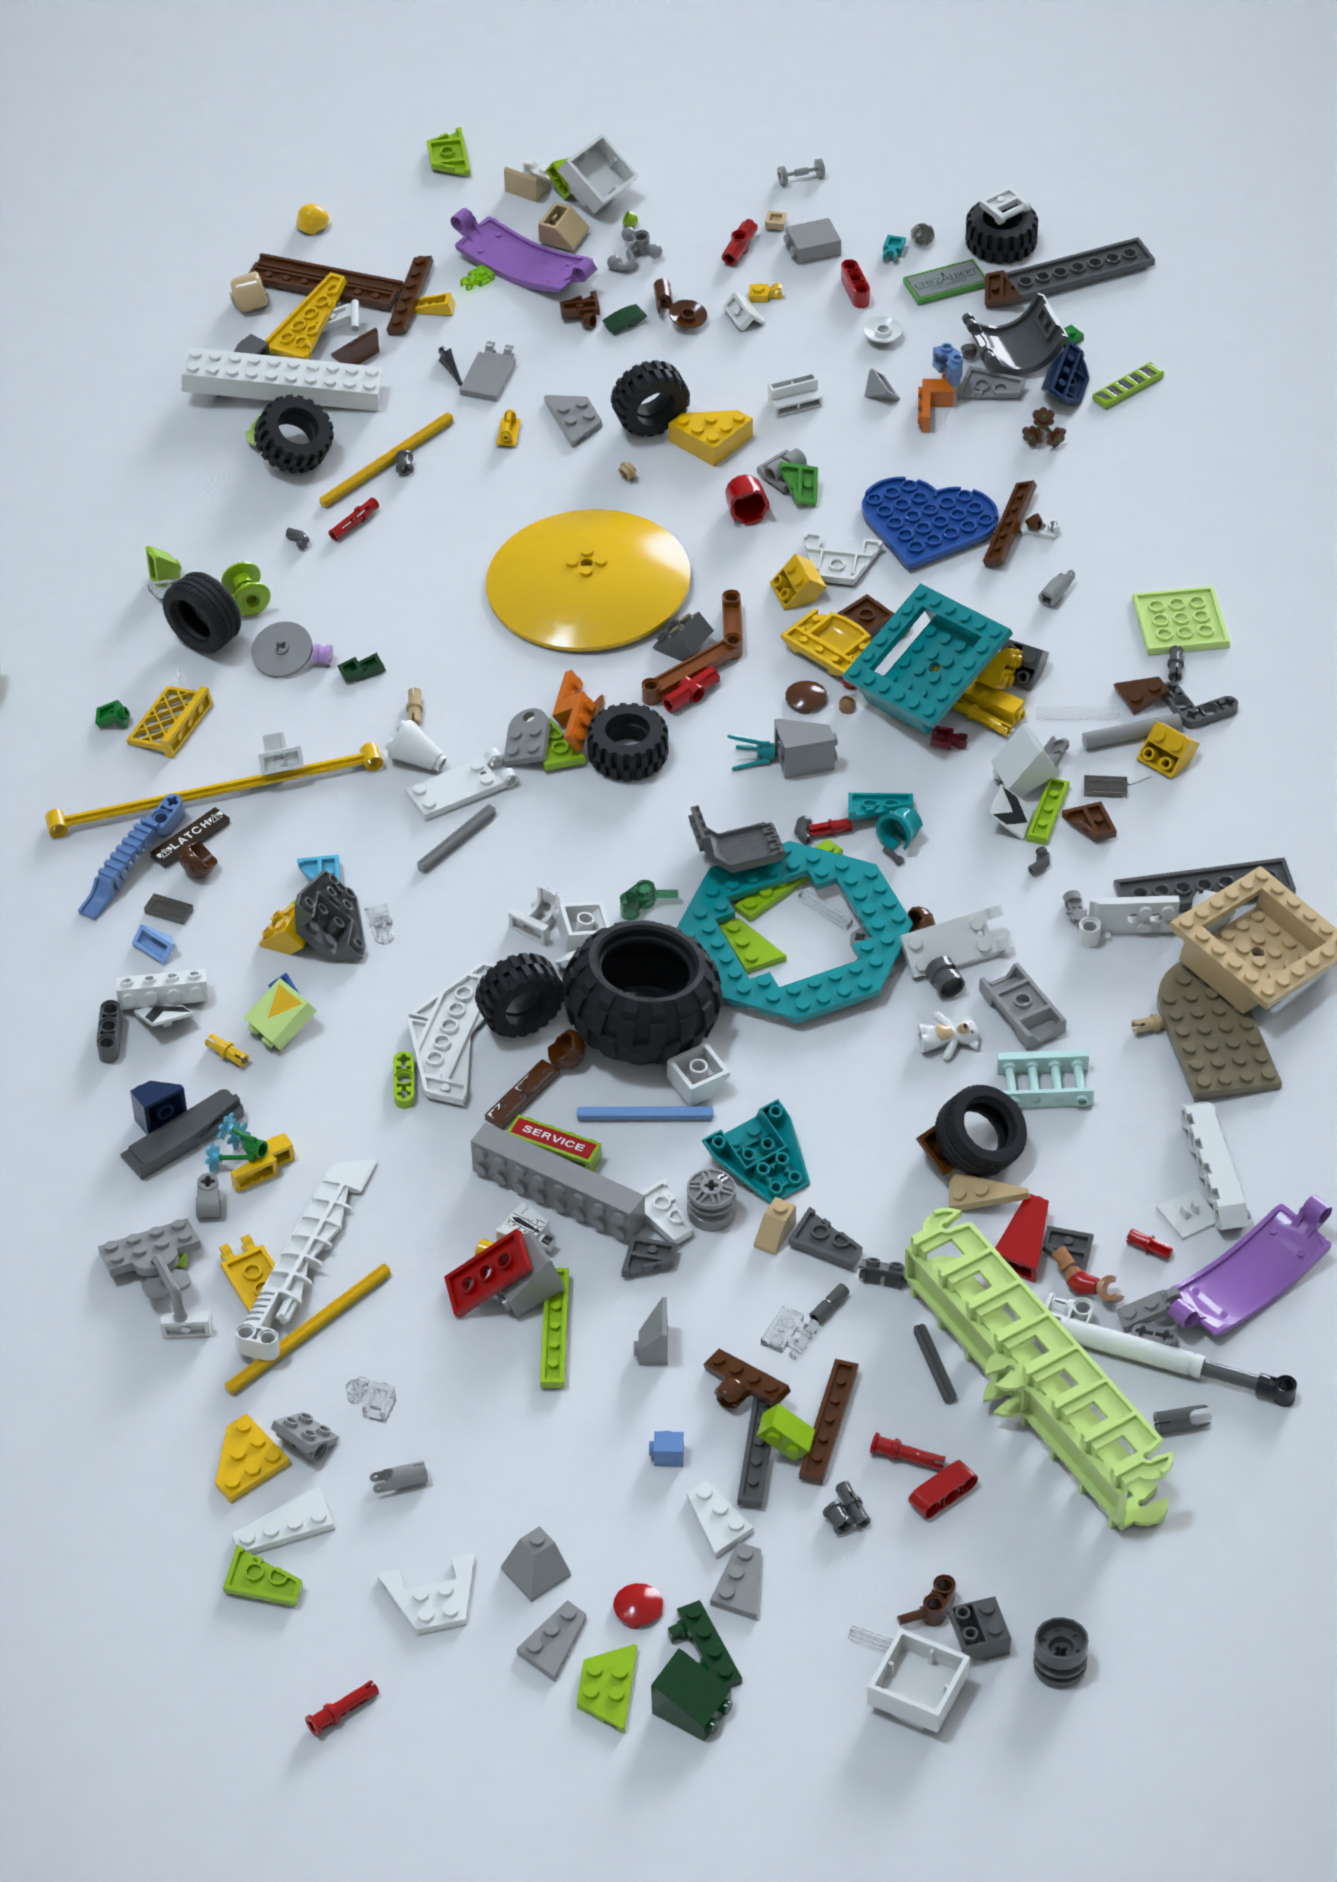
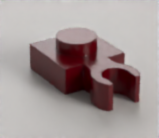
M936 725L931 730L930 746L951 750L953 745L959 749H965L968 735L964 733L954 734L953 728Z

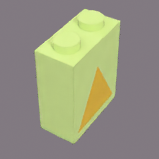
M279 978L243 1018L249 1023L247 1028L256 1036L259 1033L262 1034L264 1037L261 1040L270 1048L275 1046L281 1051L317 1010Z

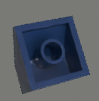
M148 1081L130 1090L134 1119L146 1135L187 1111L184 1087L181 1084Z

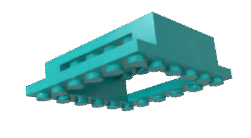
M920 583L841 677L845 682L858 688L869 704L928 735L1013 633L1010 628ZM925 611L931 620L884 676L875 672V669ZM935 667H940L938 671L932 672Z

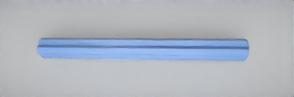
M578 1107L577 1119L712 1120L713 1107Z

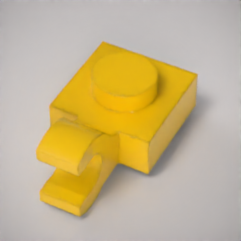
M775 283L771 287H769V284H750V302H768L769 298L781 299L782 284Z

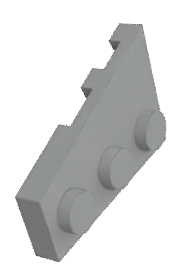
M741 1542L737 1543L710 1599V1606L757 1621L761 1549Z
M567 1600L517 1648V1655L555 1682L559 1669L565 1663L572 1644L575 1643L587 1620L586 1613Z

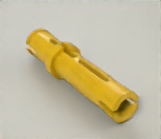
M959 698L952 707L954 710L966 715L969 720H975L1004 737H1008V734L1012 731L1013 726L985 712L977 704L973 705Z

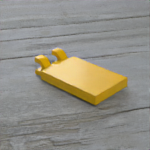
M247 1234L241 1237V1242L243 1243L241 1248L244 1253L235 1256L228 1243L220 1246L219 1250L222 1253L220 1258L223 1261L220 1263L221 1269L249 1314L275 1263L264 1245L256 1247L251 1236Z

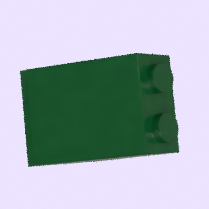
M679 1648L651 1685L652 1714L702 1741H705L709 1734L715 1733L720 1719L723 1715L727 1716L733 1706L731 1689Z

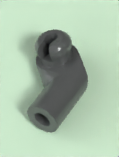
M293 528L286 530V537L298 540L296 542L298 547H307L310 538L305 532Z
M807 816L799 817L794 829V833L804 845H809L813 840L807 832L809 824H812L811 818Z
M1044 846L1036 849V862L1028 866V871L1033 876L1050 865V853L1047 852V848Z

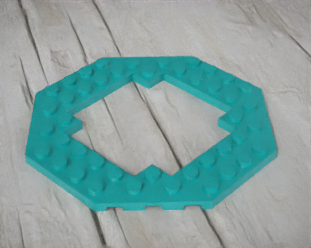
M792 841L782 843L786 857L776 863L731 873L719 865L710 867L677 926L681 932L694 937L709 954L711 960H714L721 980L722 1000L728 1001L732 1006L746 1010L748 1007L759 1010L760 1014L774 1018L777 1015L789 1019V1022L796 1024L880 996L886 979L888 980L894 968V963L903 950L899 936L910 933L913 930V922L877 864ZM806 876L809 877L816 890L837 884L869 936L868 939L852 944V950L858 960L781 987L778 986L771 972L749 979L718 923L735 918V911L730 902Z

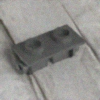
M869 1257L863 1259L859 1265V1268H861L859 1278H862L865 1282L880 1284L881 1276H884V1285L897 1288L906 1286L907 1280L904 1278L905 1266L902 1263L880 1262L878 1258Z

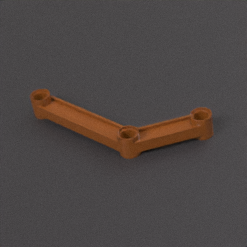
M726 590L722 594L723 640L655 678L644 679L641 683L642 702L649 706L657 705L661 698L675 690L679 682L686 676L692 678L707 667L712 666L716 668L729 660H737L742 657L741 595L737 590Z

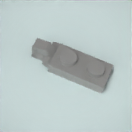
M1178 1287L1168 1290L1164 1289L1116 1309L1123 1330L1129 1332L1135 1324L1150 1323L1166 1316V1311H1168L1172 1303L1177 1299L1183 1298Z

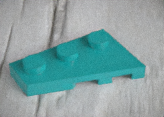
M848 792V820L883 816L889 814L890 810L895 811L898 808L911 809L913 807V793Z

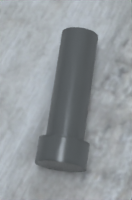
M887 846L883 848V852L891 857L896 864L901 865L904 862L902 856L897 855Z

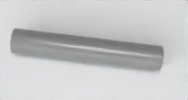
M1179 713L1084 732L1082 733V742L1085 749H1091L1148 737L1156 721L1167 724L1176 730H1181L1182 720Z

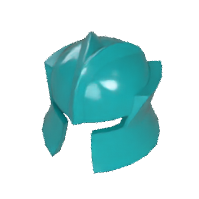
M913 807L911 809L898 808L895 811L890 810L889 814H885L878 819L876 834L884 847L887 846L892 851L900 844V841L894 837L895 835L900 840L906 842L903 846L905 851L910 841L917 836L923 823Z

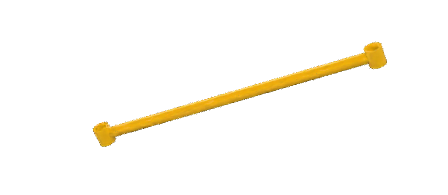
M366 743L360 748L359 754L307 764L304 767L267 775L260 774L170 794H178L182 798V802H188L363 764L367 770L376 771L383 766V759L376 743ZM169 794L66 816L62 810L52 809L45 815L50 836L60 838L67 834L68 827L155 809Z

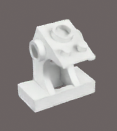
M283 732L262 736L265 752L258 754L262 775L304 767L301 746L287 748Z
M538 885V895L532 900V909L529 912L524 913L514 907L508 912L509 928L545 946L550 941L549 927L557 920L559 904L562 903L560 902L561 898L557 895V891H548L549 887L544 886L543 888ZM539 916L544 917L542 920H537Z

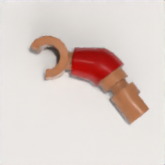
M1065 1246L1056 1249L1052 1253L1061 1272L1066 1273L1064 1275L1067 1279L1066 1284L1076 1294H1099L1102 1299L1111 1303H1118L1124 1299L1125 1296L1118 1292L1109 1295L1107 1291L1109 1284L1116 1282L1117 1277L1107 1275L1100 1280L1098 1277L1087 1274L1085 1270L1081 1271L1079 1266L1075 1267L1076 1262Z

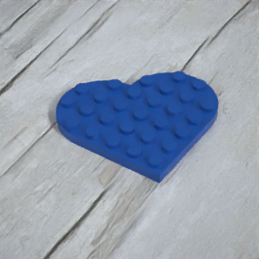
M891 477L870 486L862 500V515L865 521L908 570L983 542L994 533L998 525V509L996 504L986 494L975 489L969 491L961 490V487H946L936 490L932 485L920 479L916 482L906 480V477Z

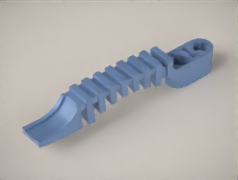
M178 794L167 795L149 818L142 816L140 819L141 824L136 823L133 826L134 830H130L127 833L128 837L122 839V844L117 845L115 853L112 852L110 859H106L104 862V867L98 870L99 874L94 878L89 896L78 909L80 914L96 920L115 897L116 892L114 888L119 891L121 890L122 884L119 878L125 881L127 878L125 870L130 872L132 869L130 861L134 864L137 862L136 854L141 857L143 854L142 848L147 851L149 843L151 845L155 844L156 836L168 837L174 832L185 817L182 798Z

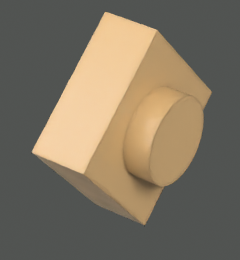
M768 211L765 228L784 230L787 213Z

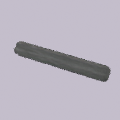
M915 1325L913 1333L944 1402H954L956 1400V1392L926 1325Z

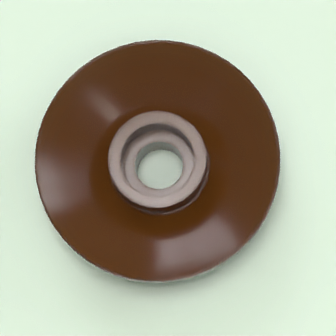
M679 300L670 306L669 317L672 322L680 327L697 328L706 322L707 311L703 305L696 301Z

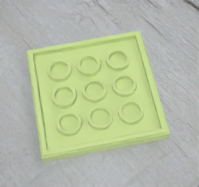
M1213 586L1132 594V602L1147 655L1169 654L1170 648L1174 645H1177V651L1179 646H1181L1183 652L1230 648V640Z

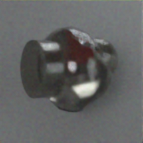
M919 223L911 229V238L914 243L924 247L933 242L935 233L929 224Z

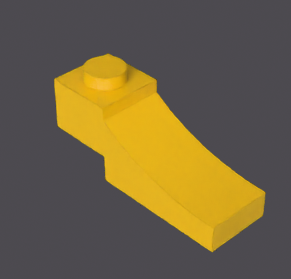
M285 1132L266 1140L268 1151L264 1158H255L254 1162L249 1161L230 1172L232 1187L236 1193L278 1175L277 1167L295 1160L293 1144Z

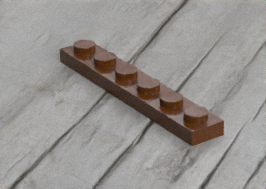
M432 256L414 257L387 326L388 335L407 333L434 262Z
M1034 480L1015 484L983 559L986 567L1000 566L1005 563L1037 485Z
M835 1359L813 1427L815 1433L809 1453L804 1456L799 1479L823 1484L859 1370L858 1363Z

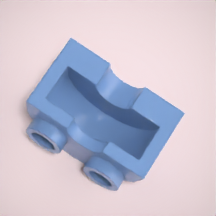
M943 343L941 346L933 347L932 366L939 373H946V381L954 388L959 385L962 378L963 356L961 352L953 348L950 343Z

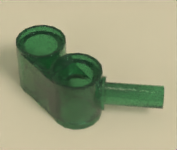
M641 880L621 894L620 915L625 920H635L640 915V909L653 907L656 899L678 898V889L656 890L652 881Z

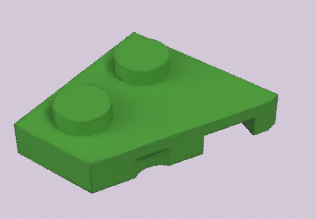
M780 462L779 470L795 504L816 506L818 467Z

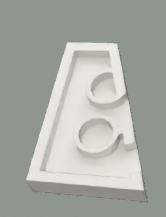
M707 1480L687 1492V1500L704 1531V1536L712 1548L715 1559L754 1533V1527Z

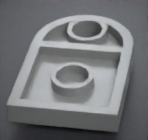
M537 708L526 709L518 713L511 720L508 726L503 759L506 767L546 761L551 725L544 711ZM534 717L533 720L527 722L529 718Z

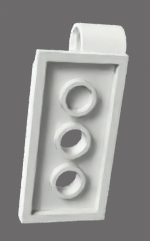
M1179 896L1090 898L1089 915L1082 918L1079 922L1078 942L1083 947L1093 948L1100 941H1111V934L1173 932L1169 929V924L1178 917ZM1131 914H1138L1137 916L1133 917L1129 916Z

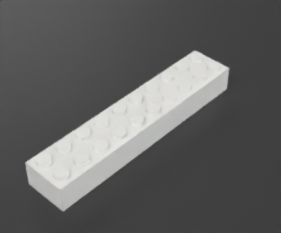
M187 347L181 374L182 392L271 401L279 396L285 398L286 395L292 394L293 397L300 395L304 396V399L307 400L310 398L314 401V404H319L320 406L378 411L382 387V367Z

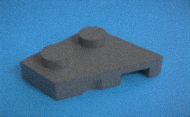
M632 1236L622 1267V1277L673 1268L678 1244Z

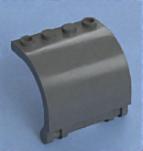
M1038 292L1027 310L1020 317L1004 325L989 326L978 323L972 313H965L962 316V321L966 325L967 330L972 334L986 364L992 366L995 371L1008 375H1026L1042 369L1056 358L1069 338L1044 294Z

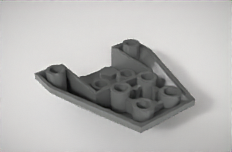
M324 869L297 894L294 906L296 933L328 960L360 961L363 959L366 945L357 895H355L351 888L344 886L335 875L330 874Z

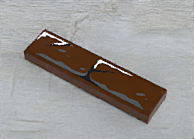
M541 1059L485 1114V1120L502 1130L506 1128L518 1114L560 1075V1069Z

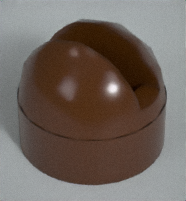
M583 314L580 319L582 326L590 329L595 328L597 323L596 314Z
M1039 513L1030 516L1025 521L1028 528L1033 531L1040 529L1043 525Z

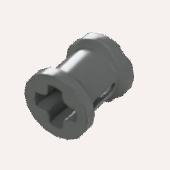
M406 449L398 451L395 455L398 462L396 472L401 476H408L414 471L413 464H411L413 454Z
M839 1501L831 1502L823 1510V1516L831 1521L836 1534L847 1532L854 1524V1520L851 1516H847L843 1510V1504Z

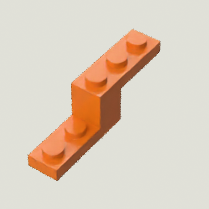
M942 374V379H922V387H918V411H922L918 412V424H922L921 433H929L930 407H953L954 388L946 381V374Z
M569 670L564 674L552 716L563 729H566L564 739L576 752L583 749L587 728L591 722L595 704L582 691V680L573 670Z

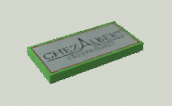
M974 259L903 277V283L917 304L920 305L984 288L985 275Z

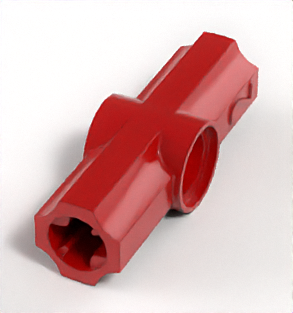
M746 219L742 221L739 228L732 232L731 241L722 254V260L726 265L733 266L737 264L741 256L748 252V245L758 230V225L753 220Z
M711 666L692 678L686 676L679 682L675 690L662 698V704L669 713H672L690 701L697 703L703 698L706 690L720 682V675Z

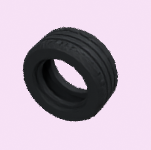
M203 572L188 573L168 588L164 594L163 611L166 620L173 632L190 648L202 653H213L226 645L239 633L241 627L239 607L227 588L211 575Z
M972 1085L958 1092L942 1106L935 1121V1135L941 1153L957 1170L975 1177H990L1004 1170L1022 1154L1027 1141V1127L1021 1109L1010 1096L995 1087ZM966 1112L979 1113L992 1124L998 1137V1147L996 1150L983 1149L970 1138L964 1125V1115Z

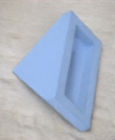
M144 924L140 925L132 941L133 945L163 964L167 963L175 946L172 936Z

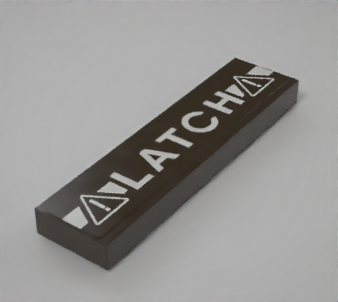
M214 807L150 852L151 858L164 868L168 867L179 859L180 850L185 845L195 842L202 843L228 825L230 818Z

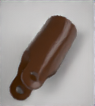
M663 278L656 280L653 284L658 314L660 313V308L669 309L673 304L670 282L667 279L663 280Z

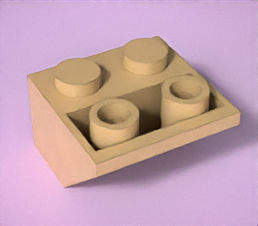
M554 202L538 223L539 242L574 251L589 231V226L571 206Z

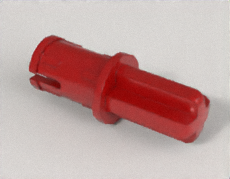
M848 818L833 821L828 819V822L809 825V834L811 837L828 834L834 836L836 833L852 831V821L848 820Z
M1133 1228L1127 1235L1126 1242L1140 1247L1145 1253L1150 1251L1166 1259H1169L1173 1253L1171 1246L1155 1240L1153 1235H1145Z

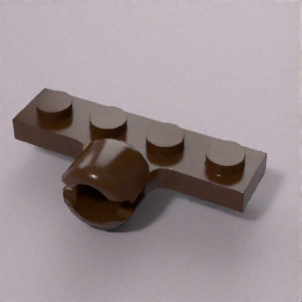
M720 1348L703 1364L706 1371L724 1380L715 1389L714 1394L717 1395L716 1400L730 1411L737 1409L749 1396H754L771 1406H775L791 1392L789 1385Z

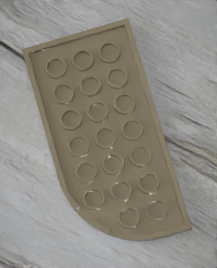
M1181 961L1172 966L1165 973L1159 985L1157 1008L1159 1015L1162 1016L1163 1025L1193 1098L1200 1099L1281 1089L1282 1081L1251 1010L1242 1014Z

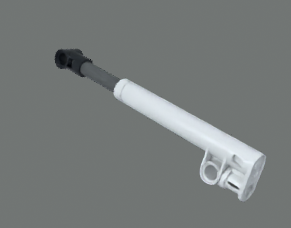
M1053 1292L1048 1296L1045 1306L1082 1346L1187 1376L1191 1375L1194 1378L1200 1379L1201 1376H1206L1255 1390V1394L1272 1398L1277 1405L1282 1407L1291 1406L1295 1402L1297 1382L1290 1375H1281L1279 1377L1264 1373L1256 1375L1207 1361L1206 1356L1201 1354H1194V1352L1092 1324L1094 1305L1090 1299L1081 1297L1076 1300L1069 1299L1068 1301L1055 1297Z

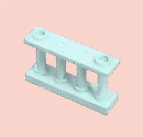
M1089 1049L997 1053V1075H1006L1007 1091L1003 1092L1010 1096L1020 1109L1093 1106L1094 1087L1085 1088L1083 1071H1088ZM1060 1072H1074L1076 1088L1062 1089ZM1028 1073L1030 1090H1016L1015 1074ZM1037 1073H1051L1053 1089H1039Z

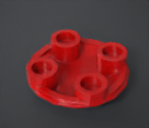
M634 1583L618 1591L614 1598L613 1608L616 1616L622 1622H625L628 1628L637 1629L662 1616L663 1599L654 1587L647 1584Z

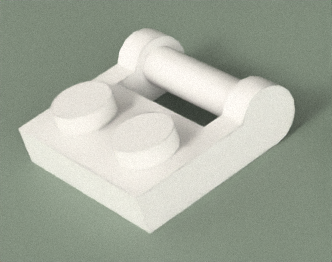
M1007 187L980 201V207L991 215L998 225L1005 223L1007 219L1021 212L1025 213L1031 210L1029 201L1011 187ZM1016 204L1018 205V206H1016V207H1014V208H1012V209H1010V210H1008V211L1002 213V211H1004V210H1006V209H1008V208H1010V207H1012V206H1014V205H1016Z

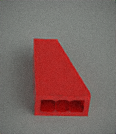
M1030 1194V1199L1023 1200L995 1249L1020 1278L1035 1283L1038 1277L1049 1201L1040 1196Z

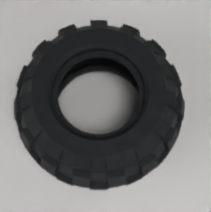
M622 921L614 923V926L609 928H601L586 938L581 948H577L566 968L563 983L564 1005L568 1020L571 1025H574L578 1036L591 1048L598 1049L604 1056L634 1065L667 1063V1059L700 1045L703 1038L708 1037L719 1016L722 1001L721 980L714 960H711L709 954L694 937L686 935L676 927L655 921ZM627 993H645L653 995L658 998L639 997Z

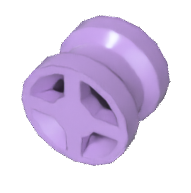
M315 643L312 655L313 664L323 662L325 665H331L333 646L329 644L321 646V644Z

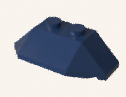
M1067 340L1065 346L1062 347L1059 354L1049 365L1041 390L1056 401L1075 405L1081 404L1090 379L1087 365L1083 358V350Z

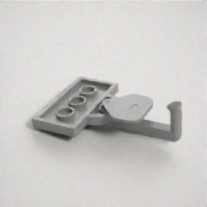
M187 1218L175 1220L170 1224L153 1227L148 1231L131 1234L126 1238L109 1241L104 1245L98 1246L99 1254L111 1277L133 1270L139 1275L149 1276L142 1283V1289L146 1297L156 1299L170 1295L174 1309V1320L183 1322L187 1319L181 1291L191 1285V1278L187 1271L174 1268L180 1261V1255L201 1249L200 1241Z

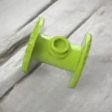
M247 561L237 562L229 566L221 578V583L233 594V598L242 616H251L256 613L258 614L260 611L262 612L268 606L271 599L269 588L259 583L261 578L259 568L254 563Z

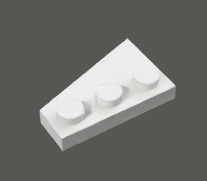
M664 1178L640 1192L645 1195V1221L668 1242L679 1244L692 1236V1228L683 1211L677 1206L676 1198L673 1193H670L667 1187L668 1183Z

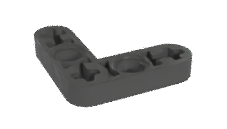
M1164 683L1171 695L1164 698L1163 701L1173 714L1179 713L1182 726L1187 729H1196L1234 716L1237 713L1238 700L1235 697L1224 696L1195 706L1177 683ZM1176 704H1185L1186 707H1177ZM1205 711H1214L1215 714H1206Z

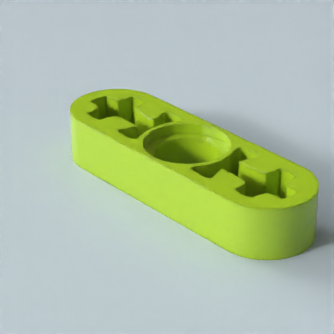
M402 1051L397 1053L393 1059L394 1103L397 1107L406 1109L415 1102V1066L413 1055L410 1052ZM406 1061V1068L402 1069V1062ZM402 1077H408L410 1079L406 1083H401L398 1081ZM402 1091H406L407 1096L404 1099L402 1098Z

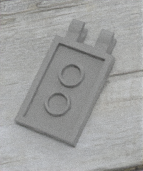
M487 341L484 353L478 352L459 389L460 395L497 402L516 365L514 353H512L514 346L506 344L503 354H499L494 350L496 342Z

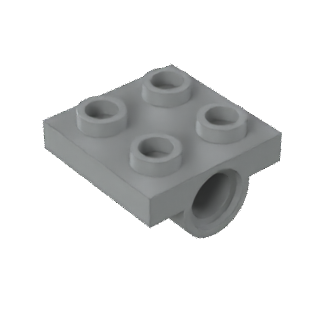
M798 448L792 451L786 449L757 467V474L782 492L788 491L789 489L779 470L780 462L809 466L804 453Z
M305 1412L274 1420L271 1427L276 1432L277 1437L293 1448H296L297 1451L313 1462L321 1460L328 1448L336 1445L339 1436L331 1432L328 1426L321 1425L313 1419V1416Z

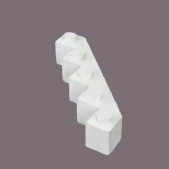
M1207 1101L1180 1105L1182 1128L1188 1130L1190 1151L1196 1154L1199 1178L1205 1180L1207 1202L1213 1204L1216 1228L1225 1230L1249 1226L1248 1220L1251 1219L1250 1207L1246 1206L1242 1193V1184L1237 1178L1233 1158L1229 1155L1224 1132L1221 1131L1217 1120L1215 1106Z

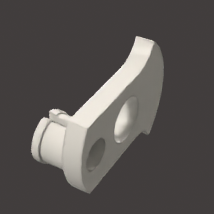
M1032 514L1025 516L1020 525L1022 536L1034 535L1054 540L1060 533V521L1056 520L1055 523V519H1050L1049 521L1042 520V526L1045 528L1043 530L1033 531L1029 529L1025 521Z

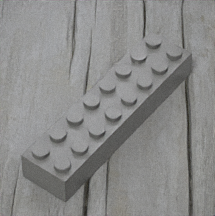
M485 1123L472 1138L473 1171L480 1176H486L500 1185L514 1189L519 1194L529 1196L539 1203H544L554 1208L558 1212L570 1215L577 1221L585 1222L599 1231L613 1235L618 1240L630 1243L631 1237H637L644 1228L645 1195L488 1123Z

